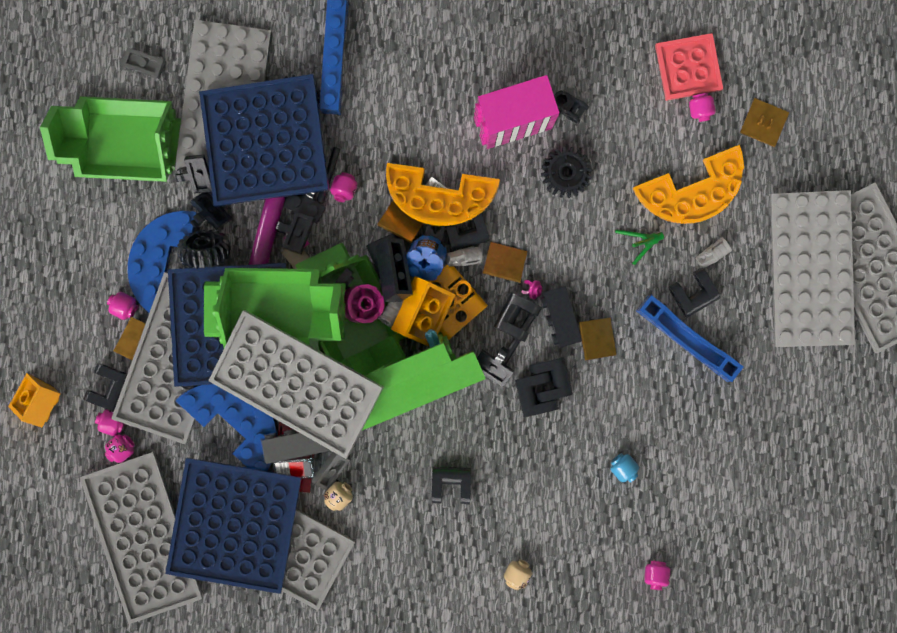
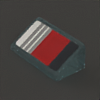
M314 458L287 459L273 462L276 473L302 478H314L315 476Z

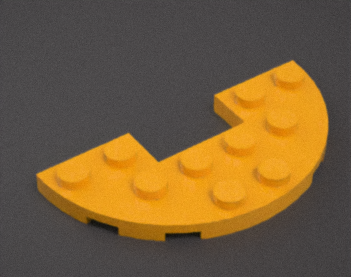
M738 145L703 159L709 178L677 191L669 173L635 186L632 189L643 206L663 220L679 224L705 221L723 211L736 196L740 188L744 169L741 147Z
M387 163L386 166L387 186L396 205L411 218L430 225H456L476 217L493 201L500 184V179L462 174L459 190L422 185L425 174L424 168Z

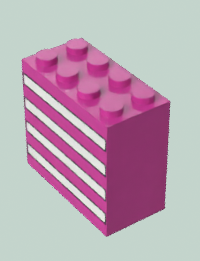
M545 75L478 96L473 117L476 127L481 129L479 137L482 145H486V148L490 149L551 130L559 115V110L548 76Z

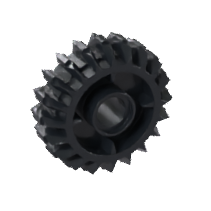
M563 147L562 153L558 148L555 149L556 156L550 152L548 155L550 159H544L547 165L541 166V169L546 171L541 173V177H547L542 183L550 184L546 188L547 191L552 187L555 189L552 193L554 196L559 191V198H563L564 193H566V197L569 199L571 198V192L577 197V189L583 193L585 191L583 186L588 187L590 185L586 180L592 179V176L587 174L593 171L592 168H586L591 162L583 161L587 156L584 154L580 157L581 150H578L576 154L573 153V147L570 148L569 152H567L566 147ZM568 168L571 171V176H563L562 169Z
M212 230L189 233V236H183V239L179 240V244H177L180 262H183V265L189 268L195 267L196 269L212 268L214 265L218 266L219 263H224L225 259L229 258L231 250L228 237L224 233H219V231L213 232Z

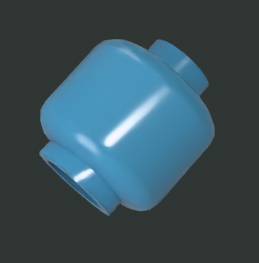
M621 453L611 461L610 470L620 482H632L638 477L639 465L629 454L623 455Z

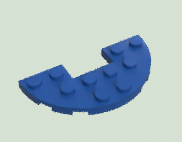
M177 211L158 217L139 233L132 245L128 258V280L137 301L149 313L163 274L167 271L171 246L178 247L177 244H179V240L183 239V236H189V233H194L195 227L190 222L194 220L193 216L197 212Z
M215 384L195 386L175 400L203 427L219 414L245 438L232 454L247 468L264 471L269 469L271 463L266 464L264 461L260 439L265 438L264 435L269 433H276L277 436L273 417Z

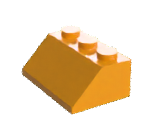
M415 276L411 283L413 295L403 301L391 330L429 346L425 332L432 329L438 335L455 294Z

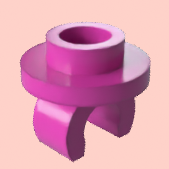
M524 281V283L530 285L528 291L522 290L523 294L531 299H536L541 295L542 286L540 281Z

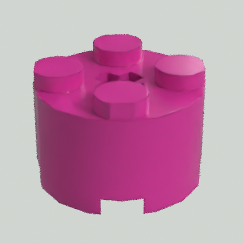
M369 284L354 285L345 291V318L349 321L372 323L383 313L385 306L384 298L375 286Z

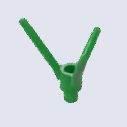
M615 230V233L643 239L632 244V247L645 245V248L633 261V265H636L653 245L664 239L662 232L644 234Z

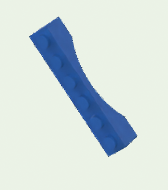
M327 0L319 108L322 114L341 115L343 54L348 19V0Z
M652 295L647 296L636 310L637 313L726 382H733L743 369L740 363L693 331Z

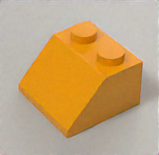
M26 373L8 407L21 421L42 428L45 422L49 420L50 413L54 405L58 403L61 393L51 385Z

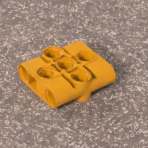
M447 264L436 280L428 281L432 284L437 282L443 289L455 294L453 299L454 305L449 308L447 313L449 317L443 322L439 330L443 337L447 335L448 340L488 306L454 266H448ZM459 278H461V280H460L459 282H457L452 288H450V289L448 288V287H450L456 280H458ZM459 285H466L468 293L465 295L459 294L457 290ZM472 293L475 294V295H473L468 301H466L464 304H462V302H463L468 296H470ZM459 311L466 313L467 318L463 322L456 320L455 316Z

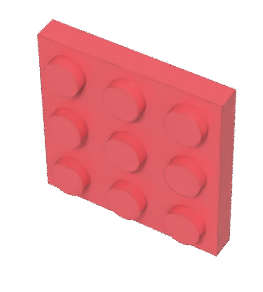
M713 33L656 43L655 48L666 101L723 90Z

